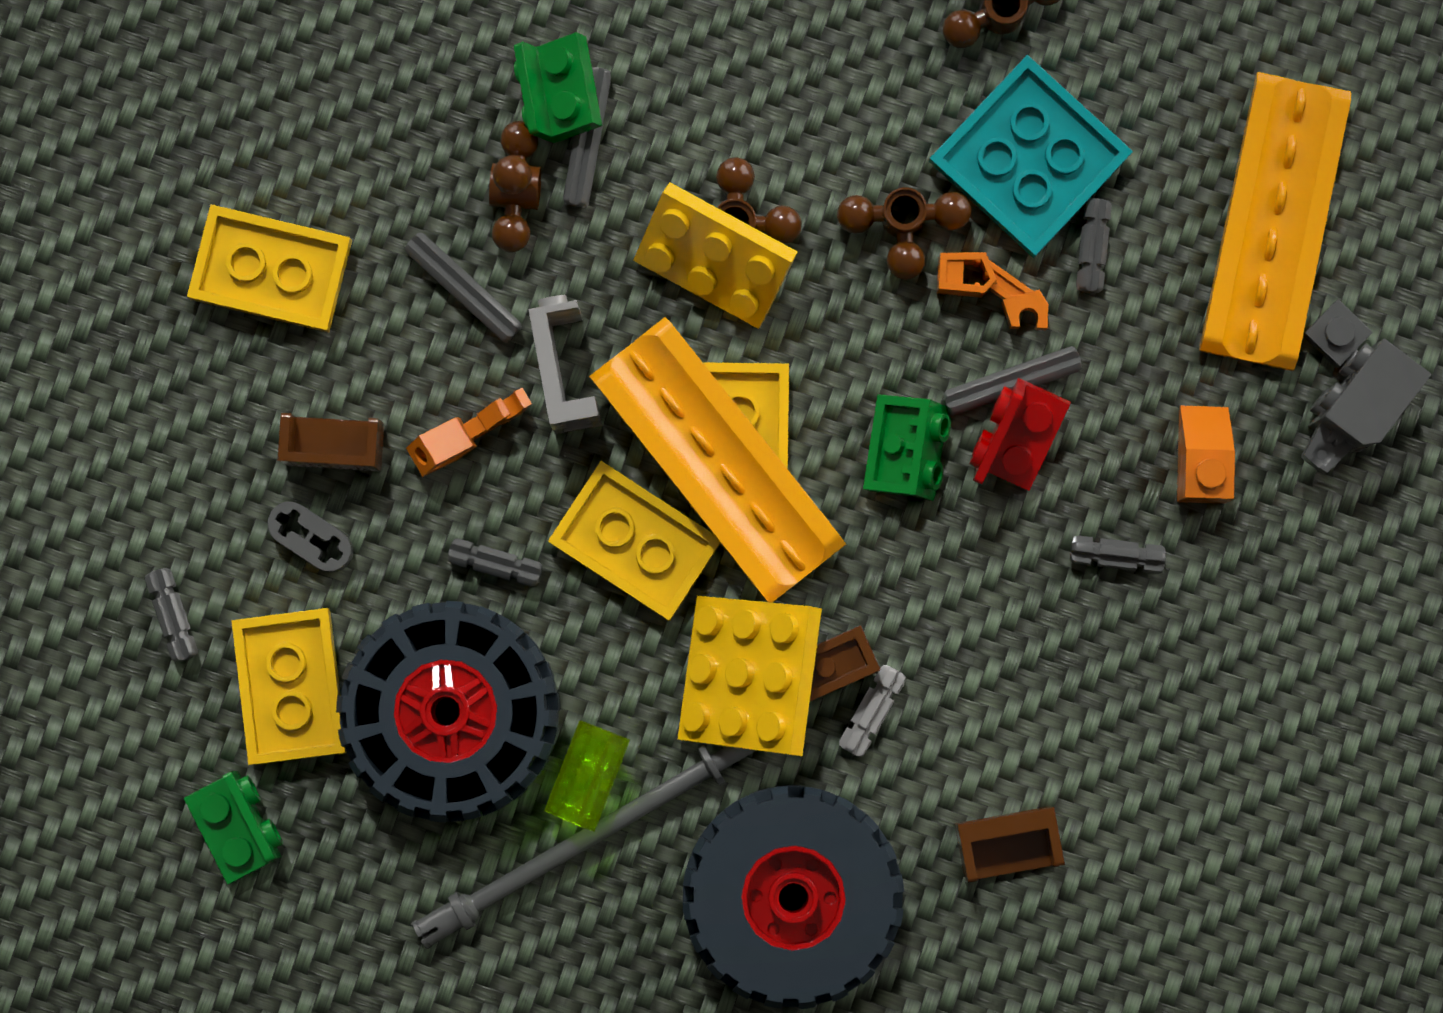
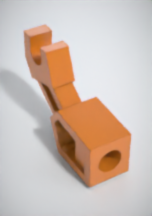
M986 252L940 253L937 272L938 294L982 298L990 290L1002 299L1001 303L1010 329H1019L1020 313L1031 311L1037 319L1035 330H1047L1049 304L1040 289L1036 291L1031 290L990 261ZM964 265H973L974 267H979L980 265L983 279L987 283L984 286L978 282L974 285L963 284Z
M520 388L506 399L502 400L500 398L480 411L476 417L466 423H463L461 418L455 417L419 435L406 449L422 477L462 458L477 447L474 440L499 425L511 421L523 413L532 403L524 389Z

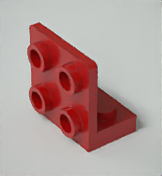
M1017 378L1013 389L1004 386L990 418V421L996 423L993 432L991 433L983 429L972 453L969 464L976 467L973 481L982 485L989 472L1030 491L1071 402L1020 378Z

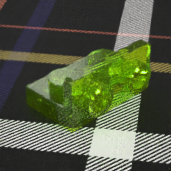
M579 720L544 811L595 832L630 739Z

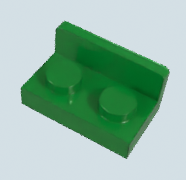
M575 32L537 47L526 42L514 45L516 57L514 73L521 85L524 102L522 118L531 135L556 143L602 126L585 35Z
M877 394L863 485L864 490L912 496L922 500L934 501L936 490L940 488L943 480V465L940 462L943 442H946L951 428L946 406L931 399Z
M230 771L223 775V778L184 797L227 885L282 857L277 848L283 845L281 835L270 818L265 821L263 820L255 805L261 801V797L248 775L242 778L239 771Z

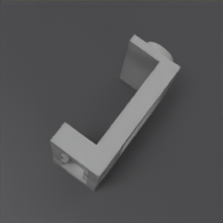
M566 295L538 300L539 307L528 310L550 426L555 435L602 426L600 410L595 396L566 401L552 326L583 321L577 300L568 302Z

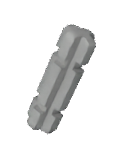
M883 665L880 667L881 670L878 671L873 680L877 683L875 688L869 687L851 719L854 723L852 729L847 727L839 740V745L855 756L862 757L865 755L872 742L868 739L870 734L876 735L894 703V700L891 699L893 693L899 694L906 682V677L890 666Z

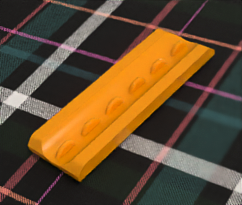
M1261 72L1256 73L1199 351L1294 371L1300 353L1351 103L1350 91L1304 83Z
M666 317L589 376L767 602L773 603L846 545L828 519Z

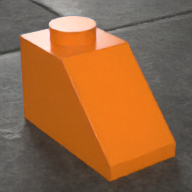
M1179 406L1177 502L1225 504L1233 500L1235 447L1229 408Z

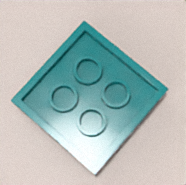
M1026 55L929 158L928 162L1031 257L1035 258L1128 159L1133 151L1030 56Z

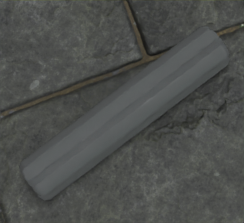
M592 67L602 126L574 136L563 195L566 205L577 208H586L589 205L611 83L610 71L599 67Z
M421 232L412 237L405 247L406 253L501 341L508 343L519 333L522 328L520 321L433 241Z
M1070 346L948 389L943 394V400L949 414L955 416L997 401L1003 387L1006 386L1013 389L1017 378L1035 386H1040L1077 373L1082 368L1081 358L1076 348Z

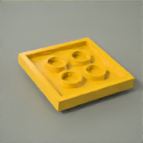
M697 596L677 740L802 756L822 608Z

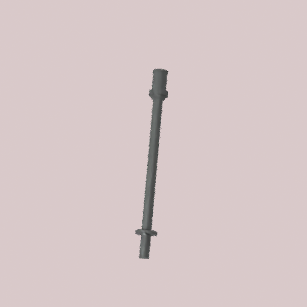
M703 745L699 748L702 760L477 892L471 895H460L458 892L448 897V903L421 919L412 922L418 937L422 936V944L426 949H429L433 944L462 927L466 930L476 925L475 920L478 919L480 911L703 781L713 777L719 785L726 783L720 772L757 750L726 746L710 755Z

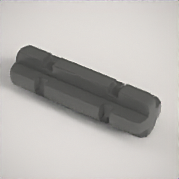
M1093 198L1084 204L1083 220L1087 222L1082 226L1078 264L1082 265V269L1077 271L1076 288L1081 292L1099 293L1104 287L1105 272L1101 271V268L1106 265L1110 229L1106 226V223L1111 219L1112 204L1108 200Z
M1075 536L1071 543L1070 559L1074 564L1090 566L1091 561L1097 562V567L1136 571L1137 567H1143V572L1159 574L1163 572L1165 567L1166 551L1162 545L1145 544V548H1139V543L1100 538L1099 543L1093 542V537Z
M459 538L453 540L448 552V561L451 564L464 568L470 565L473 566L472 570L509 581H511V578H515L517 583L529 587L537 586L542 573V564L538 561L528 558L518 560L517 555L479 545V548L474 547L473 542Z
M161 568L145 575V582L149 594L152 593L155 596L152 603L163 636L169 638L170 643L166 645L171 659L174 662H182L195 657L198 654V649L194 637L188 635L187 631L191 628L180 595L177 592L174 593L173 588L176 587L172 571L168 568Z

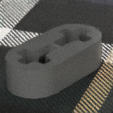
M283 502L271 511L268 517V529L271 536L277 542L326 572H338L350 564L353 557V544L345 533L306 507L295 502ZM296 511L299 512L301 515L298 518V523L309 530L305 539L295 532H289L284 537L281 534L284 526L279 522L280 517L283 514L292 516ZM316 536L330 543L335 538H338L340 540L338 549L343 552V555L339 560L330 558L324 563L321 560L324 552L312 544Z

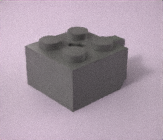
M1385 338L1372 347L1365 343L1359 351L1356 349L1338 372L1345 377L1340 384L1336 382L1330 389L1327 387L1310 408V411L1316 416L1308 427L1314 433L1301 458L1322 474L1328 473L1346 454L1361 452L1373 444L1380 443L1432 375Z

